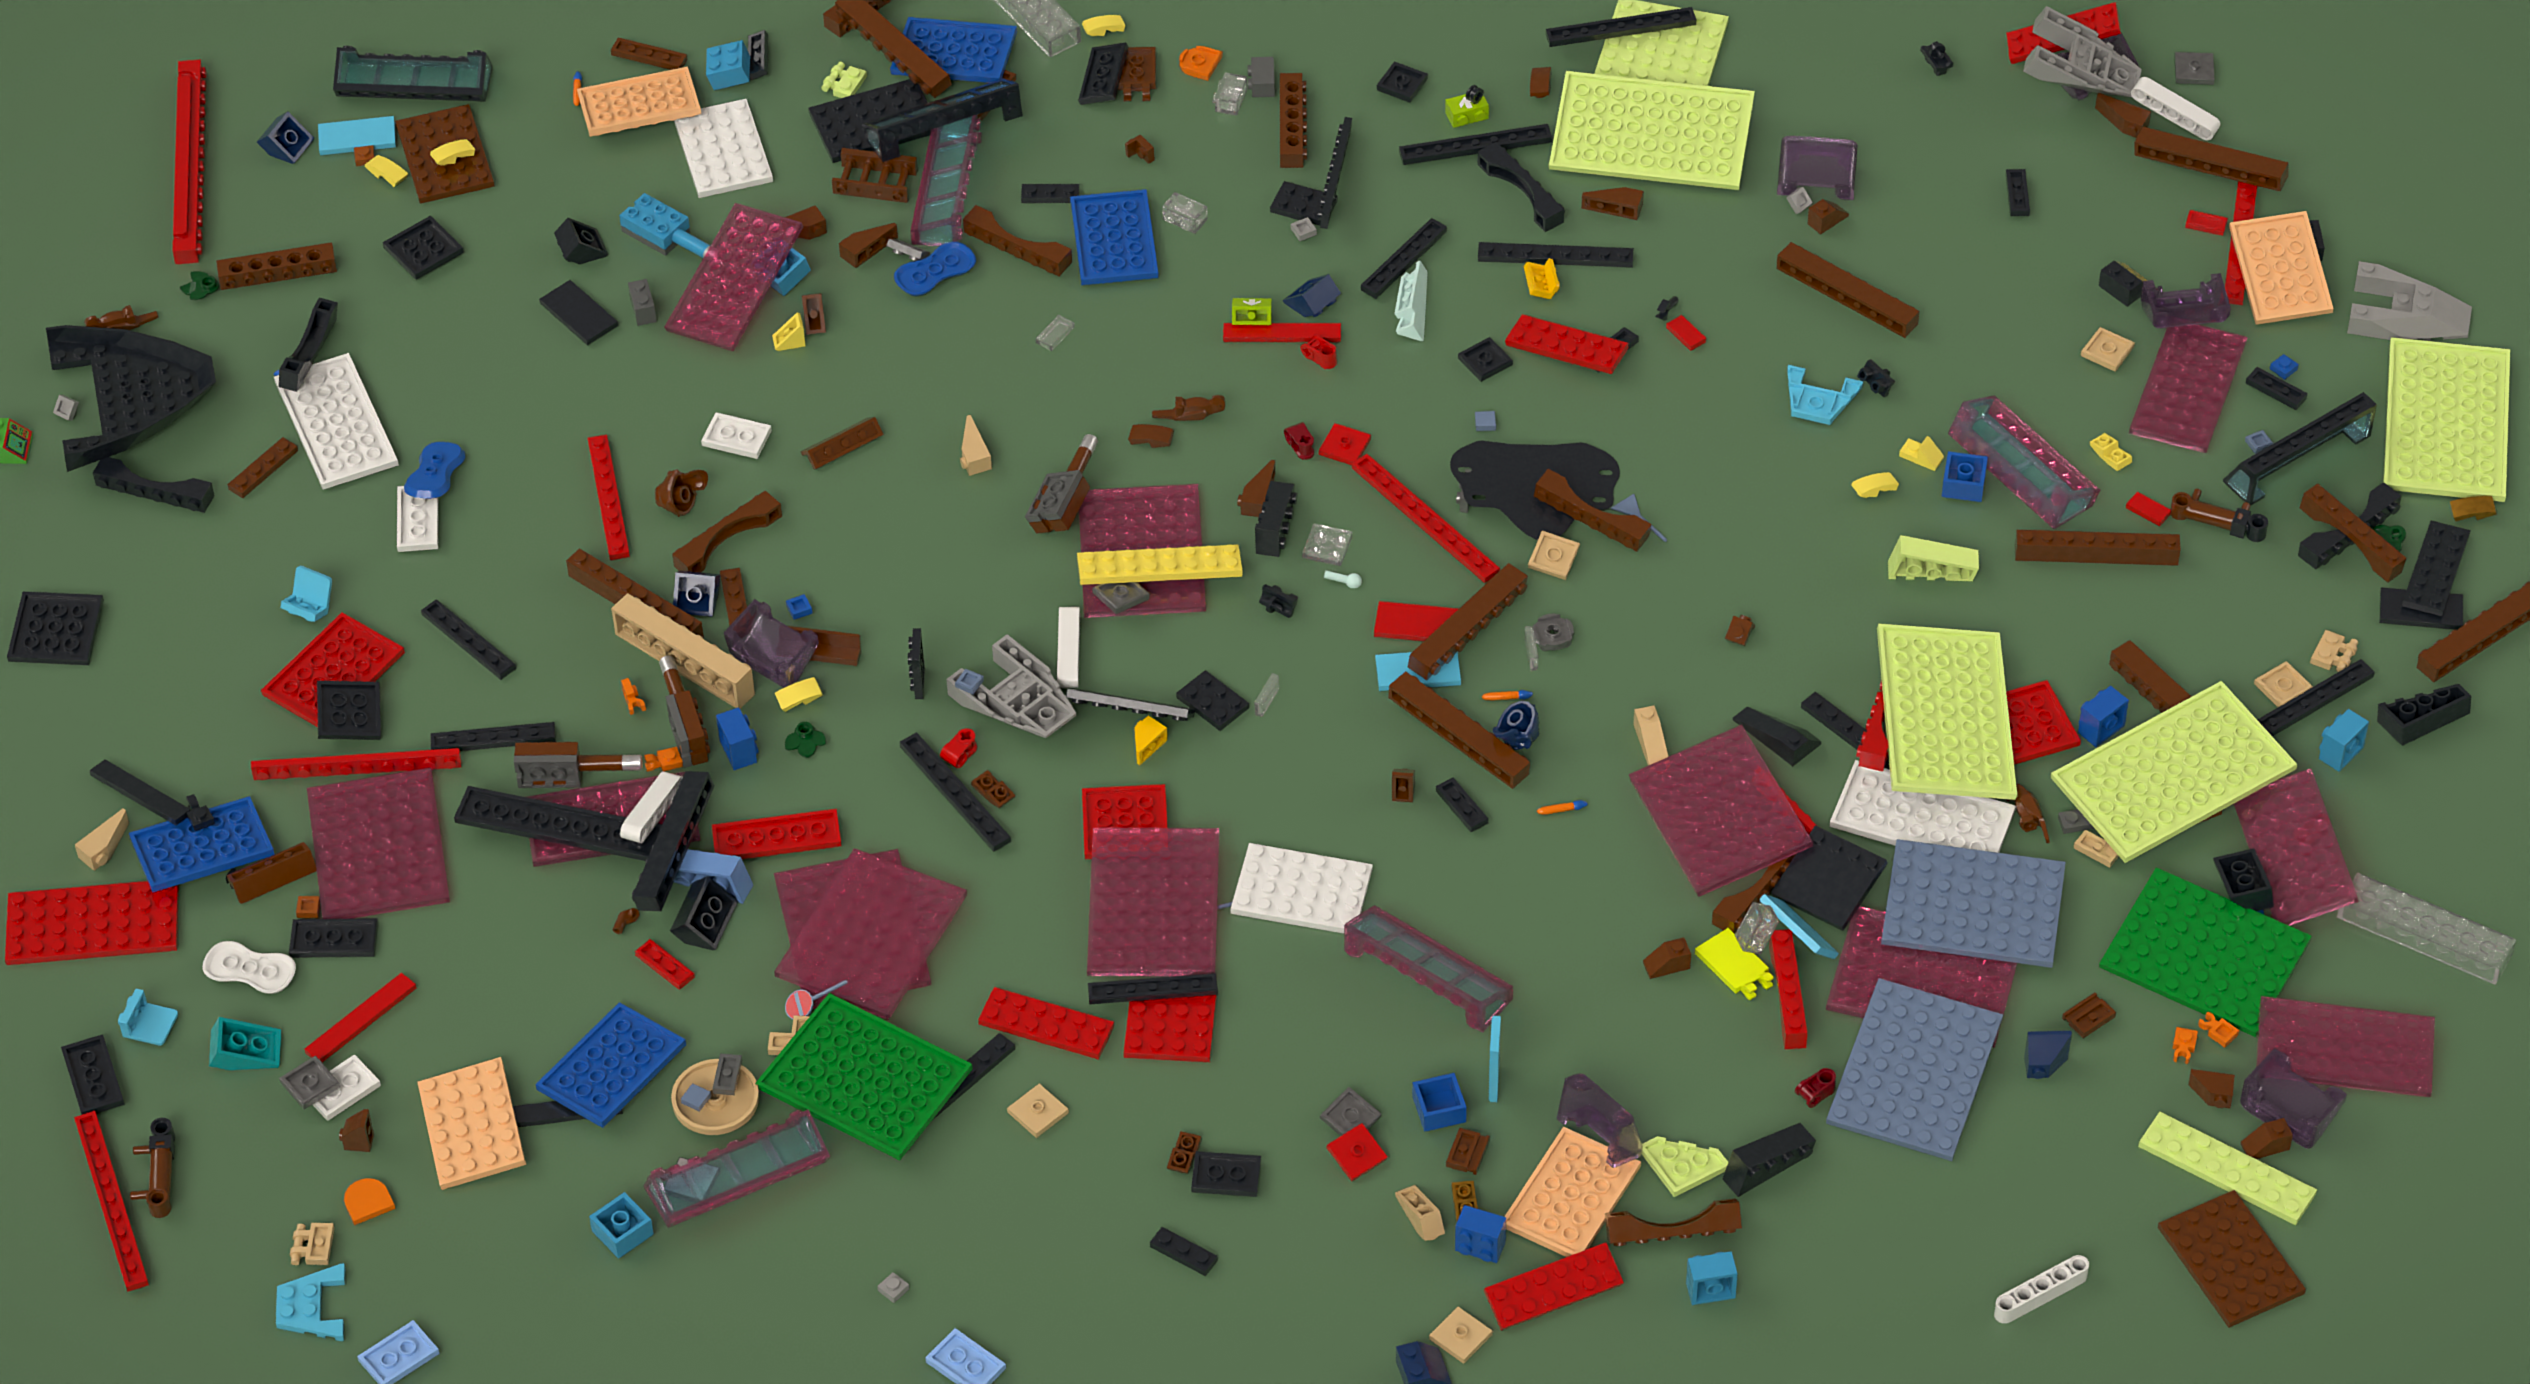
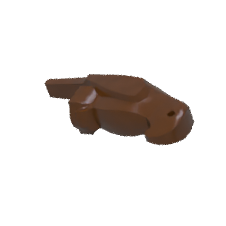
M128 305L122 311L106 313L100 319L96 316H90L85 319L84 323L86 327L131 330L157 319L159 316L157 311L136 316L133 314L131 306Z
M1214 395L1210 400L1202 397L1188 399L1175 397V407L1173 409L1152 411V418L1172 419L1175 421L1203 420L1211 414L1225 410V398L1222 395Z
M2016 784L2017 797L2013 801H2015L2016 810L2020 817V827L2025 832L2036 830L2037 826H2040L2046 843H2050L2047 827L2037 799L2022 785Z

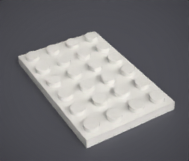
M747 99L701 108V114L674 120L699 198L773 182V176Z
M1249 843L1233 898L1231 914L1355 935L1373 864Z

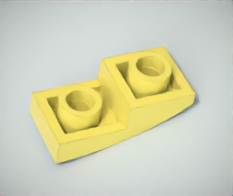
M1120 15L1097 16L1082 22L1083 28L1090 36H1104L1106 30L1124 32L1126 26Z
M467 139L444 144L432 150L430 155L438 165L455 164L457 157L474 156L475 148Z
M377 155L365 164V167L375 177L379 179L382 176L393 187L408 176L404 169L380 155Z
M2106 433L2090 441V446L2116 471L2132 463V456L2120 449L2118 441Z
M1890 472L1868 475L1853 481L1851 484L1857 494L1863 498L1877 497L1880 490H1897L1899 485Z
M812 677L789 685L775 692L781 709L786 712L802 702L806 705L821 697L823 693L816 678Z

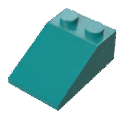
M219 1017L211 1029L209 1066L225 1070L278 1068L280 1064L281 1029Z

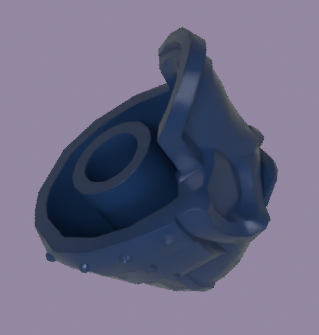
M1518 701L1509 705L1501 715L1497 727L1492 729L1494 735L1501 738L1505 744L1510 745L1514 750L1530 748L1532 742L1540 734L1539 717L1535 705L1528 701Z

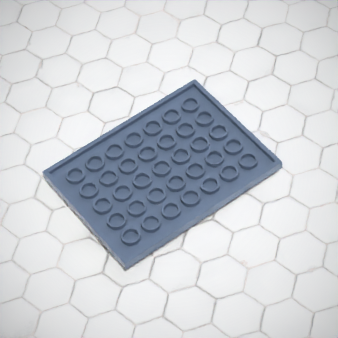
M1897 839L1881 944L2052 968L2066 862Z
M1878 978L1827 1116L1826 1124L1952 1161L2000 1028L2003 1014Z

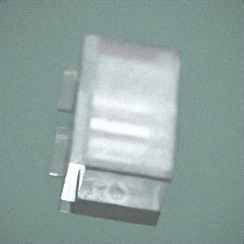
M1225 72L1223 79H1220L1218 82L1217 93L1213 94L1212 103L1215 104V112L1238 115L1247 92V76Z
M1176 192L1162 206L1163 220L1194 234L1208 220L1207 206Z
M1752 903L1735 934L1743 951L1762 954L1779 923L1773 908L1770 905Z

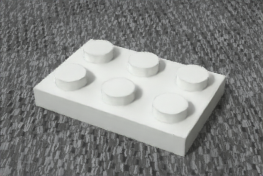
M715 413L701 443L704 447L758 459L772 429L771 425Z
M353 1055L330 1070V1073L340 1083V1088L317 1101L313 1106L329 1121L380 1087V1081L356 1055Z

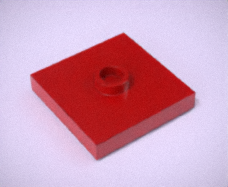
M1334 423L1319 449V455L1352 465L1353 462L1361 458L1371 440V434Z
M1363 1123L1326 1146L1351 1182L1388 1158Z

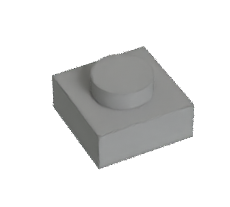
M1804 187L1797 188L1786 197L1795 214L1802 212L1813 203Z
M1308 217L1291 223V230L1299 241L1317 235V229Z
M59 395L53 413L66 420L73 421L79 402L65 395Z
M893 1272L877 1286L878 1291L893 1303L909 1290V1284Z

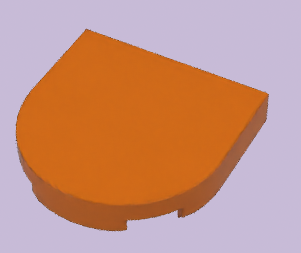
M1196 46V48L1189 50L1185 49L1180 54L1179 66L1185 74L1208 81L1223 57V52L1205 46Z
M366 1178L358 1180L348 1187L344 1195L345 1206L354 1225L395 1209V1204L386 1186L376 1179Z

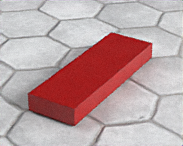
M651 939L635 951L636 957L678 990L695 978L694 973Z

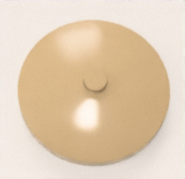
M719 1059L705 1060L686 1069L678 1077L672 1089V1106L677 1119L688 1129L705 1135L725 1134L742 1127L752 1118L759 1103L758 1085L755 1084L756 1079L747 1068L741 1065L735 1096L713 1094L712 1088ZM692 1083L711 1092V1098L700 1112L681 1103L682 1096Z

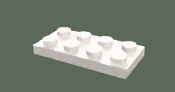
M397 486L398 552L438 549V497L432 499L412 497L405 493L404 486Z

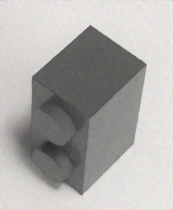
M1251 57V65H1247L1248 76H1252V78H1248V90H1252V97H1275L1274 57Z
M647 279L628 282L630 300L637 326L656 322L655 307Z

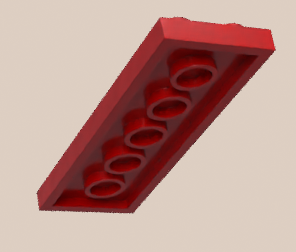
M2116 2L2067 16L2098 33L2097 37L2100 39L2121 34ZM2034 25L2006 33L2011 64L2025 61L2037 45L2052 53L2065 49L2032 32Z
M1524 314L1521 315L1505 339L1506 346L1608 374L1614 372L1629 349L1627 342Z
M837 809L712 824L715 853L735 855L741 857V859L841 847Z
M997 987L993 988L978 1019L979 1025L1098 1060L1114 1028L1113 1021Z
M1605 1242L1484 1288V1293L1502 1331L1621 1286L1624 1282Z

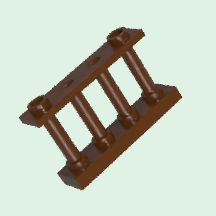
M842 148L841 163L844 170L841 178L832 177L833 194L908 203L907 187L904 186L908 175L916 176L917 157L900 155V157L882 162L876 152ZM852 168L863 169L859 181L849 180ZM871 170L882 171L878 183L867 182ZM889 172L900 174L897 186L886 184Z

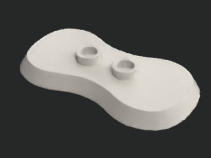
M224 941L214 945L203 961V972L207 977L219 982H244L266 994H276L284 990L291 982L296 970L294 960L288 955L282 953H257L234 941Z

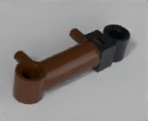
M2194 489L2192 497L2184 492H2178L2172 497L2171 516L2176 520L2191 519L2230 531V535L2244 539L2246 534L2247 538L2253 542H2261L2266 538L2268 519L2262 514L2251 515V511H2249L2250 504L2244 502L2241 508L2233 511L2199 501L2202 493L2200 489Z
M161 1117L151 1123L152 1136L149 1137V1145L133 1147L134 1155L151 1154L149 1190L130 1192L131 1200H147L150 1214L155 1218L167 1216L172 1209L170 1190L172 1160H174L175 1134L171 1121Z

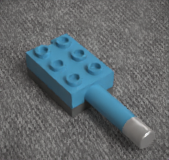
M646 193L642 194L634 202V207L629 206L619 215L622 232L665 256L677 245H680L716 266H720L725 260V253L690 234L689 218Z

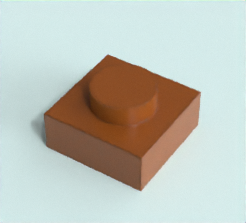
M373 145L354 148L356 166H363L375 157Z
M298 896L297 918H318L320 897Z

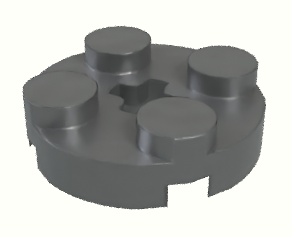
M1546 614L1541 616L1538 622L1533 625L1532 636L1542 651L1560 650L1571 645L1573 625L1569 619L1560 618L1558 614ZM1550 630H1554V632L1558 633L1550 634Z

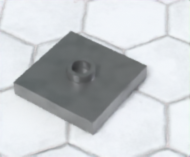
M2175 52L2176 83L2214 85L2213 53Z
M1137 582L1099 584L1093 587V594L1115 614L1149 600V593Z
M316 1056L279 1078L280 1083L304 1110L340 1088V1083Z
M1350 1087L1320 1115V1119L1340 1136L1361 1123L1368 1130L1381 1117V1113Z

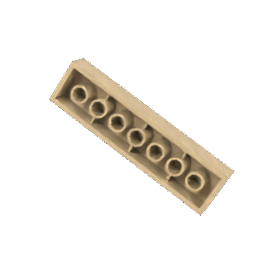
M628 593L611 608L615 634L658 661L664 656L674 657L679 674L731 706L742 708L755 695L752 669L748 664L741 663L733 655L723 652L715 644H710L700 635L690 632L685 626L677 624L669 616L662 615L654 607H649L639 598L633 597Z

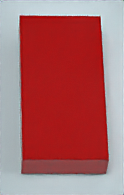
M2190 210L2185 228L2223 236L2228 218Z
M1680 315L1666 323V328L1690 351L1706 343V337L1684 316Z
M2136 492L2126 503V509L2158 526H2161L2171 515V509L2139 492Z

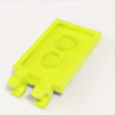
M1729 928L1695 948V954L1735 994L1741 991L1748 1000H1751L1757 996L1754 993L1757 987L1753 982L1758 981L1766 990L1773 986V983L1770 981L1774 977L1769 973V967Z

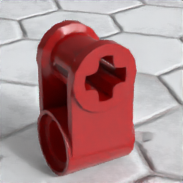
M1315 334L1311 341L1301 345L1302 354L1322 368L1332 369L1337 365L1336 347L1320 335Z
M969 728L961 729L942 748L940 758L956 768H961L977 750V744L974 741L976 737L975 732Z

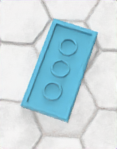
M394 116L318 124L320 155L354 152L355 147L373 145L374 150L395 148Z
M1412 652L1375 655L1379 691L1389 690V685L1405 671L1412 676H1416L1427 687L1461 685L1458 653L1453 656L1448 664L1445 663L1441 667L1437 675H1432L1428 680H1425L1408 668L1409 656Z
M1766 894L1760 898V902L1814 953L1831 959H1835L1839 953L1783 900Z
M1501 1016L1492 1017L1489 1065L1490 1102H1497Z

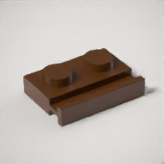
M2094 992L2064 1012L2062 1019L2069 1022V1026L2084 1039L2115 1018L2116 1011L2102 998L2099 999L2097 993Z
M1459 1128L1446 1160V1167L1463 1172L1470 1171L1476 1175L1489 1144L1490 1136L1486 1135L1485 1137L1478 1132Z

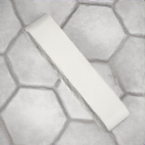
M2141 77L2131 91L2133 99L2203 140H2211L2220 127L2218 118L2150 78Z
M1059 607L1057 682L1060 688H1078L1080 607Z
M662 771L622 824L621 838L643 843L671 806L673 796L676 795L679 782L683 777Z
M2081 1255L2073 1256L2000 1295L1995 1304V1319L2000 1323H2010L2084 1283L2088 1276V1259Z

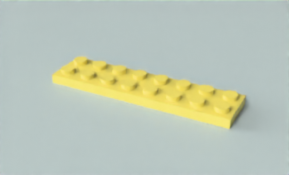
M1239 545L1077 553L1080 585L1242 577Z

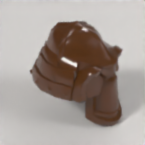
M678 469L669 470L668 476L655 488L656 504L678 517L689 513L696 500V491L704 490L707 486L708 474L704 470H692L685 474Z

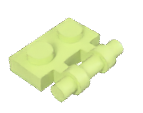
M839 62L833 66L831 74L824 79L821 89L825 92L833 89V96L839 98L855 95L866 79L867 71L849 66L846 71L843 70L845 64Z

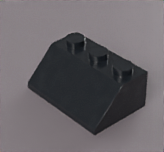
M2254 848L2213 858L2231 902L2255 911L2274 907L2272 887Z
M706 876L692 883L670 932L685 944L712 951L716 950L738 900L710 877Z

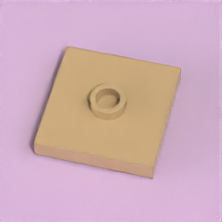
M2100 327L2081 351V356L2116 372L2134 348L2135 342Z
M1542 531L1529 560L1528 568L1566 580L1579 550L1580 543Z
M2287 661L2256 678L2254 684L2277 707L2313 687Z
M1038 1084L1007 1108V1113L1037 1138L1065 1117L1069 1110L1041 1084Z
M1457 1307L1429 1335V1340L1464 1364L1492 1336L1493 1331L1463 1309Z

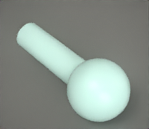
M1325 570L1324 578L1346 583L1348 587L1353 589L1360 587L1362 584V578L1356 573L1343 575Z

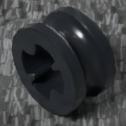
M1472 85L1466 92V99L1473 104H1477L1483 97V89L1478 88L1477 85Z

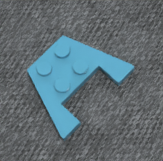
M1788 365L1787 368L1792 417L1830 425L1863 387V381L1850 378L1845 379L1841 392L1802 384L1805 368Z
M344 1263L277 1286V1328L303 1334L309 1332L317 1334L318 1337L325 1338L329 1336L334 1337L337 1341H344L343 1319L321 1321L322 1287L345 1285Z

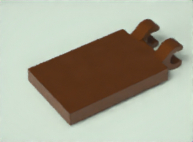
M1129 47L1118 90H1123L1124 102L1131 101V91H1142L1143 101H1150V89H1156L1155 47Z

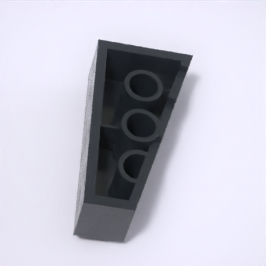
M2460 684L2435 689L2431 694L2419 693L2415 694V698L2407 700L2399 698L2395 699V703L2386 704V702L2378 704L2377 722L2403 746L2470 714L2471 695Z
M1797 1123L1736 1148L1731 1153L1722 1180L1739 1197L1799 1161L1808 1158L1813 1152L1816 1140L1801 1123Z

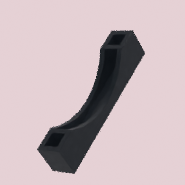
M1495 142L1478 151L1477 165L1488 176L1508 181L1526 194L1533 206L1534 222L1544 232L1564 223V207L1560 203L1558 204L1552 195L1546 192L1541 187V184L1535 181L1529 172L1524 170L1518 161L1507 153L1504 147Z
M318 298L298 347L291 356L285 358L279 369L278 387L295 392L299 390L337 320L338 302Z
M111 457L100 460L93 471L96 486L135 495L140 498L151 499L156 502L171 504L176 507L187 508L192 511L205 513L215 496L211 482L195 478L178 482L151 481L132 473L121 460Z
M2383 482L2370 492L2367 507L2358 518L2370 528L2382 524L2387 517L2399 511L2401 495ZM2339 529L2328 532H2314L2300 542L2298 556L2316 570L2320 566L2326 565L2335 555H2340L2350 544L2353 545L2355 543Z

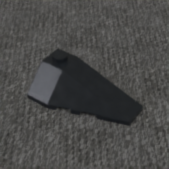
M1746 707L1733 717L1734 722L1792 767L1822 743L1807 730L1750 707Z

